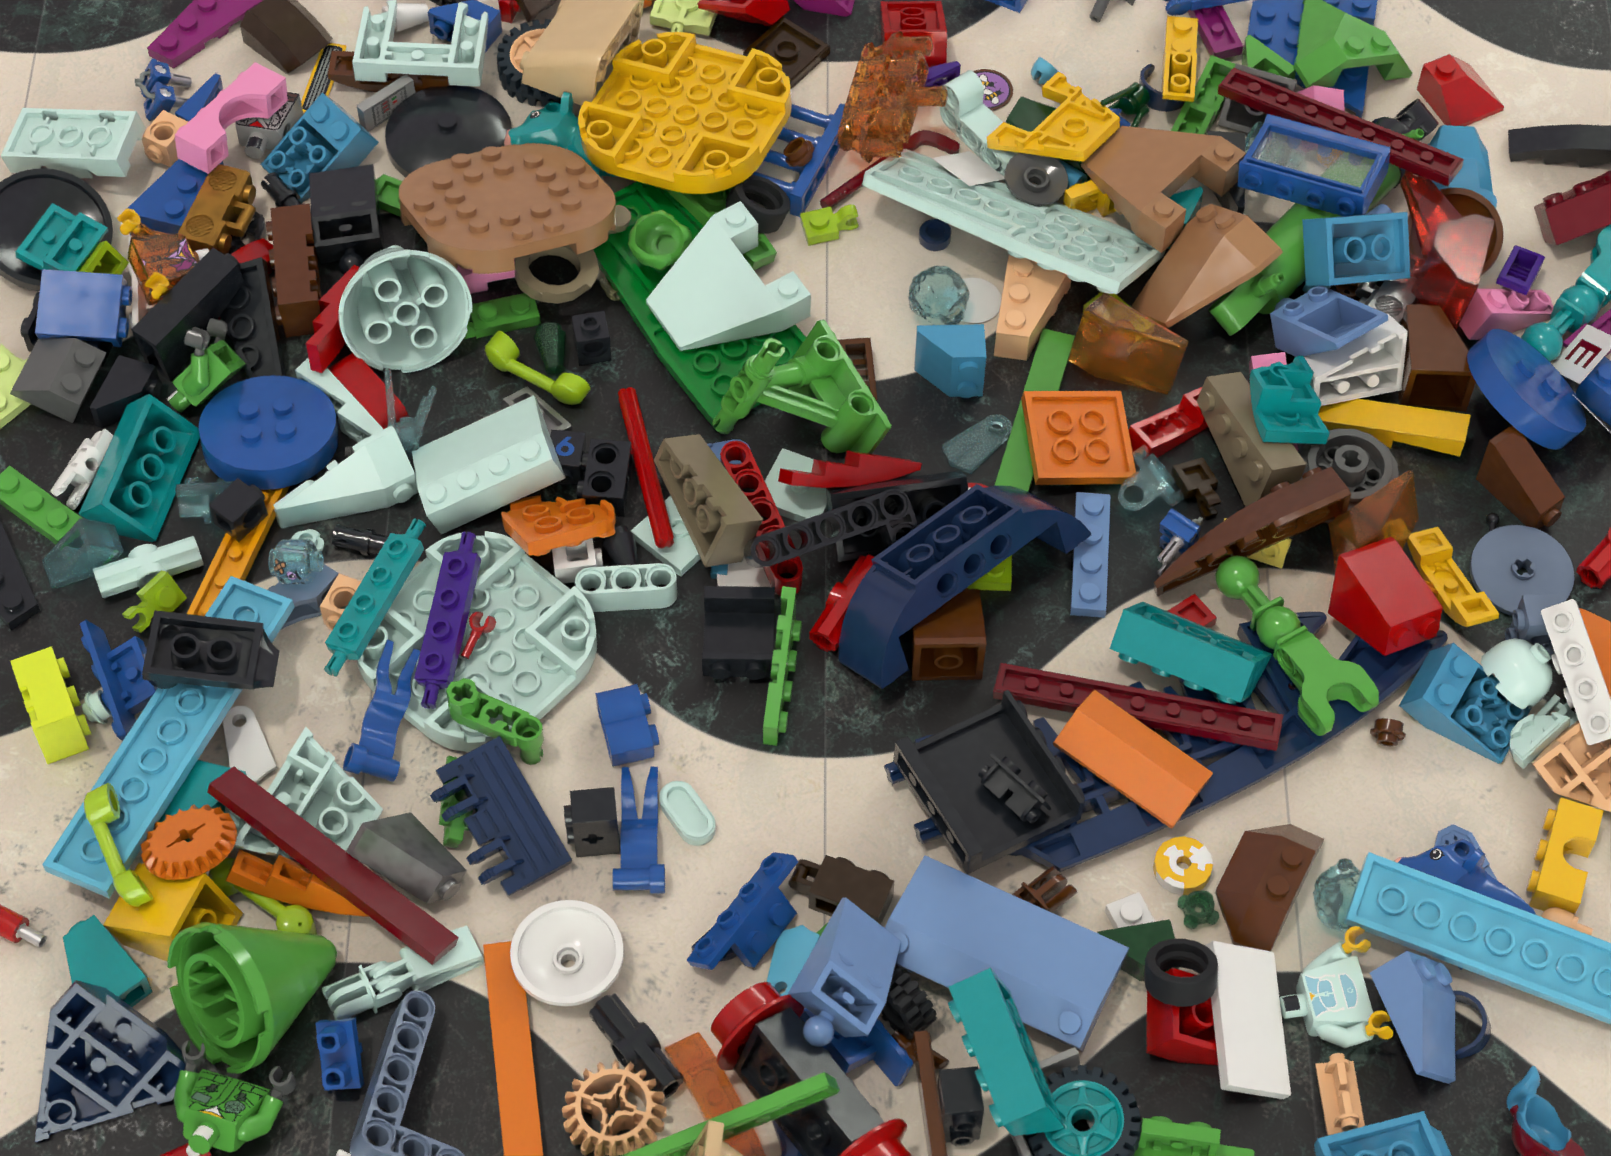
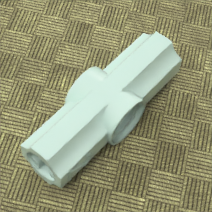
M194 536L161 547L153 544L140 545L131 550L127 558L94 568L93 572L102 598H106L136 587L143 588L161 570L168 572L172 576L203 566L204 564Z

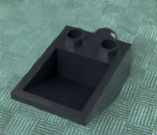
M374 165L310 173V203L314 246L321 263L339 261V269L344 275L353 265L361 266L364 264L365 261L362 257L371 256L385 249Z

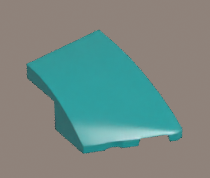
M1296 356L1293 362L1287 365L1276 362L1269 367H1259L1251 370V404L1256 427L1263 442L1327 443L1330 432L1318 415L1322 402L1310 385L1314 372L1304 356Z

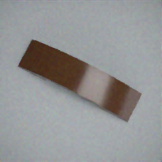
M331 52L328 79L349 87L378 92L405 75L388 73L387 82L355 81L352 63L354 52ZM407 74L413 79L415 93L429 87L449 86L448 76Z

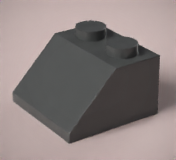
M76 338L38 339L10 394L73 423L100 370L106 352Z

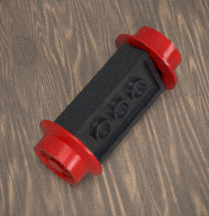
M761 982L747 988L734 997L715 1017L711 1025V1032L722 1045L717 1056L718 1066L725 1071L734 1070L757 1099L823 1072L836 1078L840 1090L838 1094L774 1120L802 1156H912L901 1143L907 1131L905 1121L902 1119H892L884 1122L879 1112L869 1104L856 1088L853 1080L847 1077L833 1060L830 1052L823 1046H812L805 1040L803 1035L805 1022L800 1019L805 1007L792 996H781L770 982Z

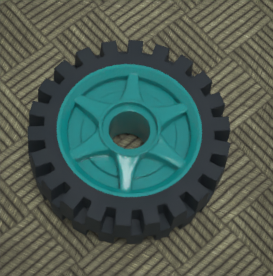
M1078 1065V1070H1071L1070 1066L1062 1068L1061 1074L1057 1075L1054 1072L1048 1076L1047 1084L1065 1128L1058 1131L1026 1134L1033 1156L1135 1155L1140 1141L1141 1118L1137 1101L1133 1093L1130 1094L1128 1086L1123 1081H1117V1076L1111 1072L1104 1074L1102 1068L1094 1066L1093 1070H1087L1086 1065ZM1086 1119L1093 1123V1127L1088 1131H1078L1073 1127V1124L1078 1120Z

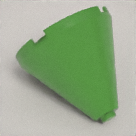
M216 923L193 925L180 931L175 936L168 953L167 968L171 969L176 966L178 984L170 987V992L177 1015L189 1038L199 1051H201V1045L204 1043L206 1059L214 1065L223 1061L230 1066L227 1068V1072L243 1073L260 1065L267 1058L334 968L337 951L334 944L322 935Z

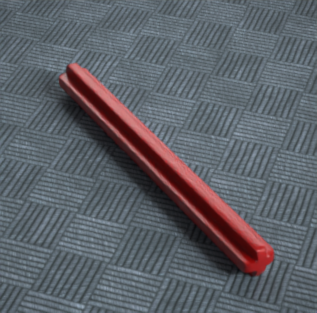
M632 387L627 389L621 388L618 391V400L628 439L632 444V454L655 544L660 549L671 547L674 544V536L636 390Z

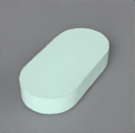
M672 781L666 784L660 791V808L686 843L694 846L704 845L711 841L716 831L715 818L692 786L683 781Z

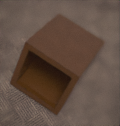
M1406 304L1401 325L1408 333L1402 390L1398 391L1399 405L1445 411H1466L1476 383L1469 369L1467 347L1440 306Z

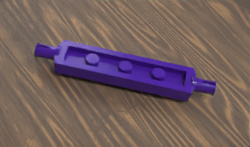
M471 532L461 533L457 551L444 552L414 676L416 682L425 687L421 706L430 709V707L431 709L436 708L439 690L448 688L454 680L481 564L479 555L472 552L476 535Z

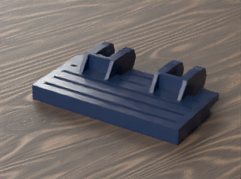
M500 736L436 769L435 772L443 786L436 789L430 795L433 802L444 801L461 790H464L468 797L458 804L447 808L441 815L444 821L455 820L475 809L476 813L466 817L464 822L479 847L488 843L469 854L466 858L469 864H479L500 852L504 859L503 862L480 874L478 880L481 885L488 884L511 871L512 875L500 881L508 897L571 864L572 859Z

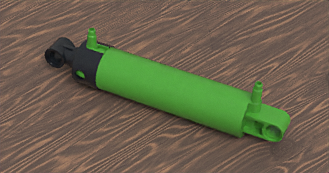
M1416 99L1408 104L1394 118L1381 117L1372 121V123L1417 141L1425 138L1439 124L1420 99ZM1344 152L1321 177L1360 188L1375 160L1364 157L1359 167H1353L1348 162L1349 153ZM1389 163L1388 172L1366 213L1374 209L1393 188H1396L1410 171ZM1294 203L1266 232L1281 248L1283 253L1259 274L1219 297L1208 310L1230 336L1242 329L1257 313L1270 314L1273 312L1278 302L1288 298L1306 280L1302 220L1341 217L1340 215Z

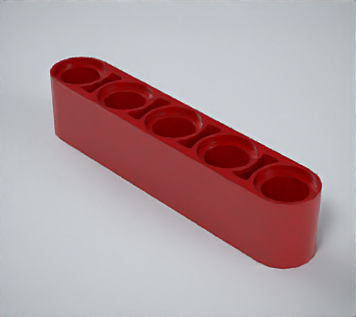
M741 441L726 443L721 449L720 462L741 490L744 488L755 490L750 493H743L760 516L768 518L762 521L755 537L785 527L750 448ZM733 460H738L742 463L735 465L729 462ZM788 535V543L793 549H795V546L790 538V535ZM759 542L755 552L760 560L766 561L770 554L769 548L765 543ZM799 556L763 568L771 587H775V593L781 596L782 586L796 588V594L801 590L803 565ZM783 573H791L792 575H794V577L786 579L782 578L780 575Z

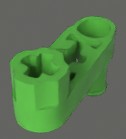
M463 678L450 683L446 694L449 713L454 721L494 739L500 736L504 743L513 747L518 746L520 748V757L526 764L533 765L541 761L540 756L543 757L541 745L544 741L542 723L538 718L530 715L527 711L477 691L475 682L470 679ZM499 714L503 715V721L497 720L495 724L491 723L490 717L497 718ZM508 725L512 726L511 732H509Z

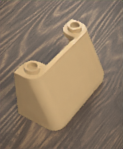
M561 0L552 21L531 51H525L520 62V69L523 70L522 83L562 98L563 92L572 93L573 103L581 106L584 101L592 102L596 96L597 82L603 83L605 80L607 66L621 45H629L638 39L644 0Z

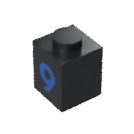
M551 429L550 437L565 475V479L556 482V484L563 486L570 484L578 485V480H582L583 476L581 471L583 451L587 452L585 433Z

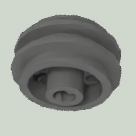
M1333 429L1329 431L1330 434L1326 444L1304 445L1300 453L1307 464L1303 474L1317 467H1321L1322 470L1332 467L1351 492L1347 513L1325 523L1336 527H1360L1377 521L1389 510L1399 483L1398 463L1389 448L1371 434L1357 429Z

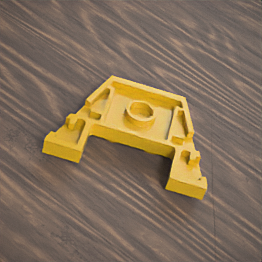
M1057 72L1042 86V97L1058 102L1061 105L1031 132L1003 122L987 137V147L995 150L1084 162L1120 128V117L1106 106H1102L1101 102L1097 99L1090 100L1082 94L1080 86L1074 87L1066 81V76Z

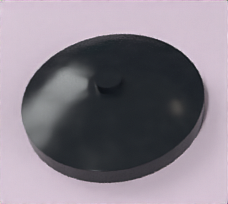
M449 85L447 87H429L409 96L396 107L387 122L385 141L391 163L406 178L420 167L452 158L456 154H471L482 151L486 147L505 146L506 132L512 129L510 117L503 105L487 92L470 86Z
M45 168L30 169L13 174L0 182V275L15 285L29 290L40 291L42 270L16 258V250L52 203L75 216L81 212L108 227V232L100 242L107 241L110 245L112 243V220L104 200L88 183L64 171Z

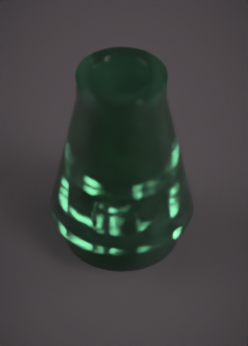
M558 323L542 324L536 328V334L533 339L543 361L545 372L551 375L562 373L565 370L566 332L562 330V326Z

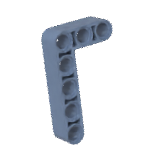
M415 990L407 993L390 1018L350 1143L349 1151L351 1156H405L404 1153L409 1156H465L455 1147L400 1126L435 1014L434 1000L423 991ZM378 1106L384 1108L387 1113L383 1112ZM368 1139L374 1141L377 1146L371 1144Z

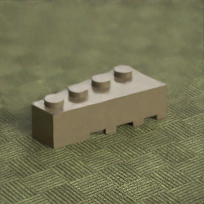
M1235 372L1206 377L1197 403L1245 507L1270 494V489L1282 482L1289 481L1290 484L1299 481L1307 465L1292 443L1262 441L1253 415L1250 384L1243 374Z
M700 434L664 438L654 458V462L704 566L711 567L742 562L744 547L749 540L755 537L763 518Z

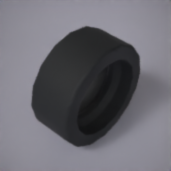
M751 175L745 181L732 187L726 198V208L740 201L744 204L758 223V233L769 234L776 232L790 210V200L787 194L774 182L758 175ZM750 200H753V201L758 202L759 204L763 205L765 208H762V207H760V206L754 204V203L751 202Z
M1168 939L1158 942L1149 949L1145 958L1144 982L1147 991L1152 997L1173 1006H1194L1204 1003L1213 996L1217 987L1218 961L1216 955L1209 947L1189 939ZM1183 967L1194 970L1199 975L1177 977L1169 975L1162 970Z

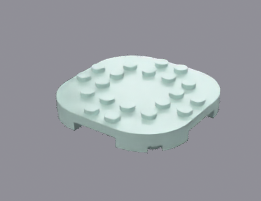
M485 531V536H476L472 552L479 555L481 564L453 682L463 678L470 679L475 682L477 691L527 711L530 715L541 720L585 678L592 667L597 651L594 613L588 600L578 588L573 586L569 589L525 554V551L512 538L499 533ZM461 533L443 538L425 550L427 558L411 571L362 656L357 660L361 676L373 692H375L377 684L376 670L386 640L394 642L389 665V679L393 695L397 688L399 675L413 648L421 652L444 552L458 550ZM475 612H482L481 627L485 624L488 616L495 617L496 626L494 630L489 633H482L469 659L463 658L461 654L472 631L469 625L470 616ZM417 660L411 677L410 702L403 717L432 741L449 749L470 752L493 740L494 738L461 725L452 719L448 707L447 688L439 690L435 709H431V707L427 709L421 706L425 687L419 685L414 679L418 664ZM499 714L497 718L490 717L491 723L495 724L497 720L503 721V715ZM508 725L509 732H511L512 726Z

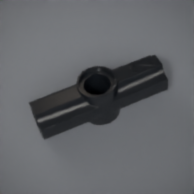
M616 993L606 995L598 1000L589 1011V1015L610 1041L611 1048L621 1065L625 1068L631 1061L634 1064L635 1074L645 1068L647 1075L643 1081L656 1079L657 1082L651 1091H662L665 1099L674 1094L683 1083V1077L661 1051V1045L649 1026L644 1022L639 1023Z

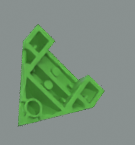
M1303 0L1302 4H1304L1300 17L1296 46L1298 51L1294 60V69L1306 88L1313 85L1334 87L1343 69L1371 65L1376 66L1384 80L1411 77L1412 71L1385 31L1323 0Z

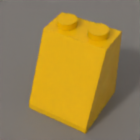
M138 862L134 872L146 885L153 896V900L136 907L129 905L119 896L103 926L122 945L167 961L171 943L180 931L199 923L236 926L243 912L206 873L188 879L169 880L153 875L147 870L144 863Z

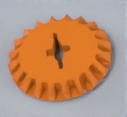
M193 804L186 811L179 808L177 814L173 816L165 814V821L156 822L154 830L147 832V839L141 844V858L147 870L159 878L169 880L192 878L213 869L230 854L237 840V828L230 814L224 813L220 807L212 809L206 804L199 809Z

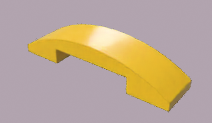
M1439 527L1406 535L1409 550L1422 578L1433 583L1434 589L1438 591L1437 600L1451 619L1464 627L1499 619V612L1485 592L1476 593L1452 559L1453 547Z

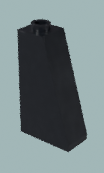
M212 248L131 329L145 363L155 365L158 374L170 382L177 376L195 351L194 347L185 345L187 331L192 330L193 327L206 331L209 320L220 317L244 284L240 272L241 265L235 257L229 253L224 255L215 248Z

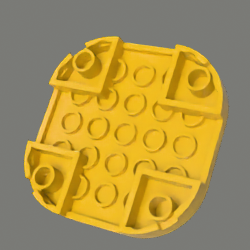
M664 32L656 34L657 39L647 40L643 44L638 39L616 54L612 59L613 71L593 101L583 102L578 116L581 143L585 155L596 167L609 174L686 194H709L723 191L745 181L759 168L790 117L792 100L789 76L784 74L782 64L760 50L752 48L749 55L744 56L696 44L695 34Z

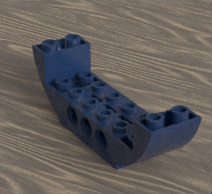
M976 484L871 559L873 565L858 585L843 620L839 639V662L883 689L909 670L898 637L935 612L954 596L964 591L965 588L990 572L1035 537L1067 554L1090 537L1091 532L1080 520L1023 489L1013 486L996 485L984 488Z

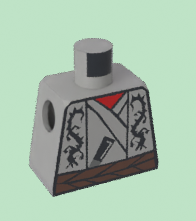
M287 92L288 101L269 119L253 117L235 122L238 140L242 146H246L244 150L246 155L254 159L262 158L265 149L273 150L302 117L303 110L298 93Z

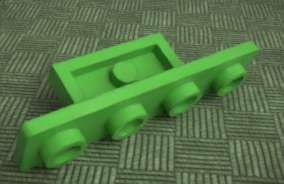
M1154 1116L1150 1119H1142L1139 1146L1134 1156H1254V1151L1247 1148L1220 1145L1221 1129L1211 1128L1209 1124L1203 1122H1192L1189 1124L1174 1123L1167 1117Z

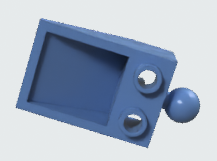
M1324 286L1313 287L1306 294L1295 300L1291 298L1282 299L1276 304L1274 311L1270 313L1276 348L1295 357L1337 350L1388 321V314Z
M847 898L841 899L788 993L816 1015L809 1018L803 1027L805 1040L816 1047L827 1045L834 1036V1030L843 1037L869 1035L886 1004L901 943L897 937Z

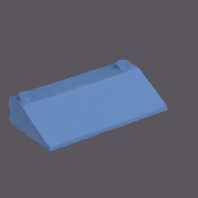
M926 855L885 926L886 930L901 941L896 966L911 973L915 972L947 988L991 967L1010 990L1023 1023L1046 1033L1049 1037L1073 1048L1076 1047L1077 1050L1082 1052L1129 951V947Z

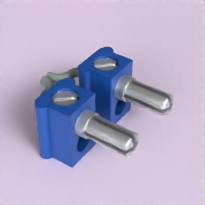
M154 58L149 62L145 71L140 74V78H135V86L140 87L141 95L147 98L143 105L146 118L149 121L155 120L163 110L170 112L171 108H180L188 100L187 98L177 97L174 94L173 87L167 86V84L187 88L192 84L191 77L170 72L169 64L158 62Z
M1171 508L1161 521L1160 533L1163 535L1160 537V547L1164 550L1158 556V561L1160 563L1163 562V565L1157 571L1159 576L1180 555L1198 541L1201 532L1200 526L1203 523L1201 517L1191 521Z

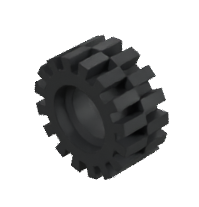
M894 968L886 1004L881 1011L882 1018L885 1022L888 1021L890 1023V1027L894 1031L897 1029L908 1040L913 1039L914 1032L924 1031L936 1021L937 1014L936 1010L932 1008L934 1006L932 1002L926 998L928 996L926 992L919 989V984L915 980L912 981L910 975L906 972L903 973L902 969Z

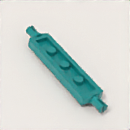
M414 518L405 534L390 533L327 638L325 644L333 654L324 667L325 672L329 675L338 676L346 660L360 659L420 558L424 547L418 538L426 527V524L420 519L417 521Z

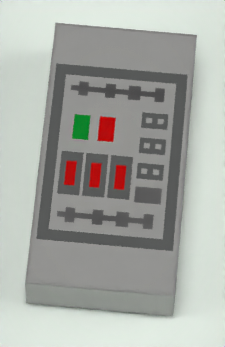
M405 74L357 105L359 123L369 132L388 120L396 107L415 93L413 79Z

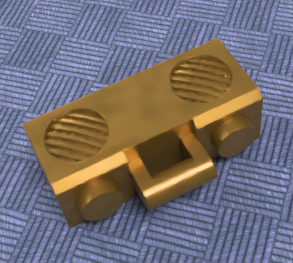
M219 164L207 175L176 235L177 241L186 238L195 260H199L196 250L208 248L210 251L212 248H215L222 254H226L231 247V235L237 237L244 236L256 212L255 207L251 205L256 196V187L253 186L251 174L246 170Z

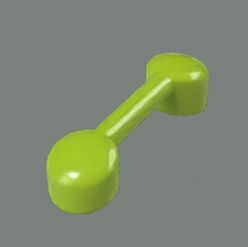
M497 331L485 346L486 356L495 368L502 372L509 371L540 387L564 404H579L590 391L587 381L578 375L562 373L556 380H553L516 361L520 356V351L514 341L502 331Z
M108 782L86 794L84 811L112 875L115 889L129 905L138 907L153 900V896L132 869H125L107 824L120 818L118 797L114 787Z
M225 858L219 865L209 871V877L227 896L240 892L276 918L277 930L317 935L313 916L307 908L301 905L284 906L275 899L261 896L225 881L234 858Z

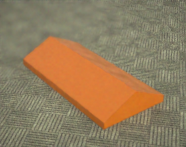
M1096 690L1076 709L1053 742L1056 748L1171 829H1173L1213 775V772Z

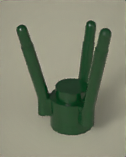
M1134 82L1128 88L1103 99L1101 105L1105 106L1115 102L1108 108L1121 109V112L1126 115L1137 114L1130 127H1138L1143 117L1149 113V108L1146 105L1150 101V94L1144 86Z

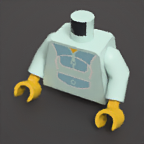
M1359 926L1349 928L1345 933V943L1339 941L1303 969V973L1300 974L1296 985L1297 994L1280 997L1281 1014L1284 1019L1303 1016L1307 1033L1310 1036H1319L1322 1040L1343 1048L1372 1040L1375 1034L1381 1039H1389L1393 1035V1030L1389 1026L1380 1028L1382 1023L1391 1021V1018L1382 1010L1373 1013L1358 956H1352L1351 953L1354 950L1364 953L1370 949L1371 942L1367 939L1362 940L1359 944H1355V939L1365 932L1364 929Z

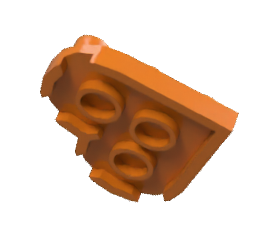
M541 495L514 501L510 503L511 510L509 512L501 513L505 532L529 556L545 555L551 549L562 546H578L587 539L594 537L605 538L615 534V509L606 500H601L600 505H586L585 498L567 501L557 497L556 502H542Z

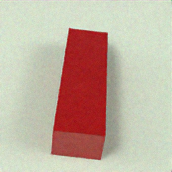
M1202 387L1184 394L1180 404L1130 425L1129 436L1132 452L1143 466L1208 428L1197 403Z

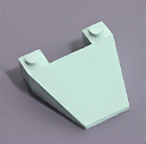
M741 201L712 215L646 299L647 306L680 351L780 332L810 317L811 294L794 271L764 285L742 255L758 247V223Z

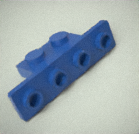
M84 620L80 623L84 635L81 640L85 649L91 655L93 665H91L92 672L101 683L103 689L101 694L102 700L110 710L114 720L111 723L112 729L116 736L123 741L136 722L134 715L144 710L157 690V687L150 684L148 680H143L142 671L147 650L143 640L134 636L111 651L105 632L90 621Z
M777 852L767 856L761 862L760 868L750 881L741 887L738 896L730 906L718 916L717 922L706 936L696 943L694 951L687 958V962L693 967L712 970L731 948L745 966L755 968L797 914L796 910L778 888L798 863L796 857Z
M804 1008L800 1019L806 1023L809 1018L816 1015L807 1008ZM879 1019L876 1020L868 1036L843 1037L834 1030L832 1040L823 1046L830 1052L833 1060L845 1074L874 1060L895 1086L904 1082L913 1066V1061L905 1049L900 1047Z

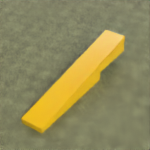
M1363 399L1321 406L1318 413L1328 431L1333 429H1357L1371 434L1388 448H1391L1393 441L1459 457L1466 440L1471 417L1470 414Z

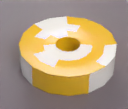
M1184 836L1174 837L1163 842L1156 851L1153 871L1156 880L1164 889L1178 895H1190L1202 890L1209 882L1213 861L1211 853L1205 845L1196 839ZM1185 863L1189 868L1181 869L1177 864Z

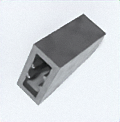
M411 812L362 823L346 850L352 857L426 904L452 898L460 889L459 883L467 871Z

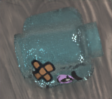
M310 539L280 540L269 553L270 573L272 576H276L277 580L284 585L310 584L315 580L317 573L322 572L324 567L322 551H317L315 544Z

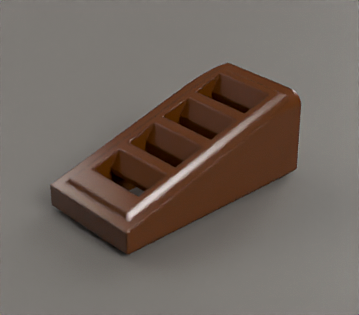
M871 337L838 339L848 356L863 355V359L851 360L854 366L865 367V370L857 371L861 377H866L867 381L864 382L877 401Z

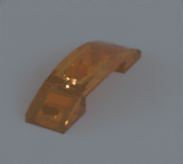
M699 1032L665 1047L669 1060L682 1075L683 1081L705 1121L743 1106L726 1073L718 1066L716 1056ZM754 1128L723 1140L743 1156H766Z

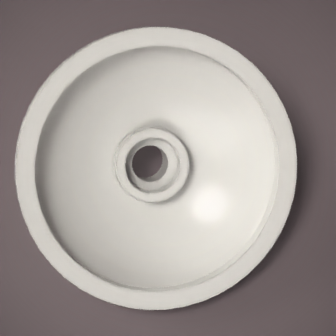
M561 900L539 907L521 922L512 939L510 958L517 981L531 996L550 1005L575 1006L594 1000L611 987L622 968L624 947L617 925L603 910L583 901ZM567 960L575 962L572 967H564L562 965Z

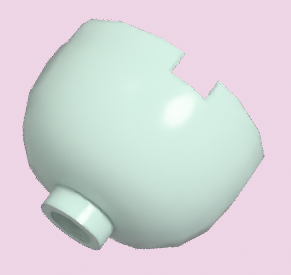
M1517 638L1504 640L1492 647L1481 658V664L1486 675L1489 677L1494 673L1500 682L1495 686L1496 689L1508 701L1521 709H1525L1527 706L1529 709L1534 707L1549 692L1552 684V668L1548 662L1551 657L1547 650L1539 643L1533 645L1526 640Z

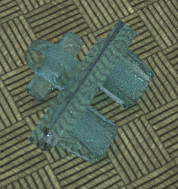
M199 477L186 478L184 484H176L175 492L179 503L180 518L203 516L205 524H213L208 504L234 481L226 482L219 478L217 482L204 483V480H201Z

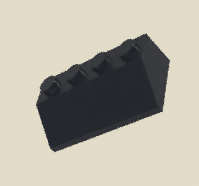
M961 471L891 479L861 486L826 488L828 511L880 492L898 489L908 496L919 526L968 491L967 476ZM891 497L885 499L884 508L886 512L894 515L897 510V503ZM859 508L854 509L852 513L854 523L858 526H863L866 519L864 512ZM830 522L831 532L833 535L834 528L832 523ZM878 528L834 543L838 562L857 560L860 555L867 556L869 554L875 557L885 550ZM899 529L896 533V541L907 533Z

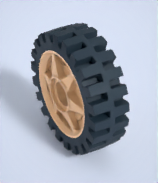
M539 19L532 20V26H529L527 22L521 23L520 30L516 27L512 28L510 36L505 34L502 38V43H499L497 68L503 89L507 90L508 95L512 98L516 96L517 101L521 103L528 99L530 106H536L537 101H541V107H545L548 101L561 103L560 97L523 84V70L520 69L523 54L525 51H531L552 19H545L544 24H540Z

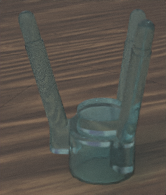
M386 368L384 374L388 414L387 427L391 425L394 427L405 451H416L419 449L420 438L423 435L424 425L437 388L432 386L428 396L422 397L415 418L401 417L400 422L397 423L391 370Z

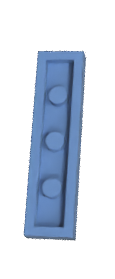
M1076 492L1075 518L1086 526L1091 532V536L1073 549L1070 615L1105 618L1110 494Z

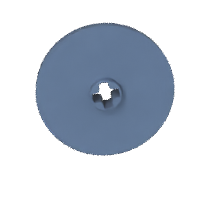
M1507 525L1496 528L1479 540L1471 555L1470 576L1477 592L1484 591L1498 611L1512 616L1513 610L1517 609L1522 595L1564 592L1567 600L1574 585V568L1566 550L1552 536L1533 527ZM1522 567L1527 570V573L1525 572L1522 575H1520L1516 572L1517 570H1520Z

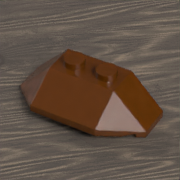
M1292 824L1244 832L1215 891L1233 945L1272 951L1324 842L1323 838Z

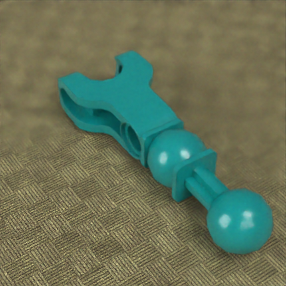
M1611 224L1607 225L1597 236L1596 246L1590 254L1591 265L1576 280L1575 285L1565 289L1556 300L1550 316L1551 320L1548 323H1534L1527 327L1521 336V339L1533 346L1549 362L1555 360L1563 349L1562 336L1567 331L1573 334L1585 323L1588 324L1593 321L1601 308L1611 301Z

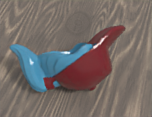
M1531 1066L1526 1076L1509 1092L1506 1101L1508 1110L1513 1118L1511 1136L1516 1150L1521 1156H1585L1581 1146L1571 1139L1570 1130L1562 1125L1555 1108L1547 1100L1536 1094L1537 1088L1540 1085V1075L1537 1068Z

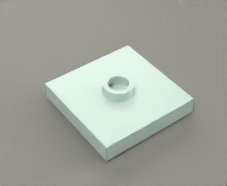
M784 448L779 453L765 480L779 514L799 522L827 512L826 488L792 486L778 482L780 468L812 472L814 459Z
M669 496L664 502L674 536V544L671 547L660 549L656 546L648 516L635 526L631 532L634 533L637 543L662 563L671 566L676 574L681 577L701 558L672 497Z

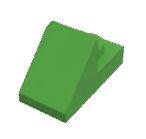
M1250 34L1245 38L1241 58L1242 65L1295 79L1296 71L1291 63Z

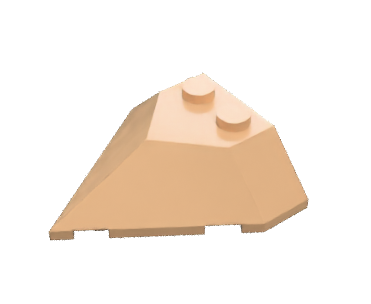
M1578 720L1549 744L1534 760L1532 765L1554 793L1611 812V739L1594 745H1588Z

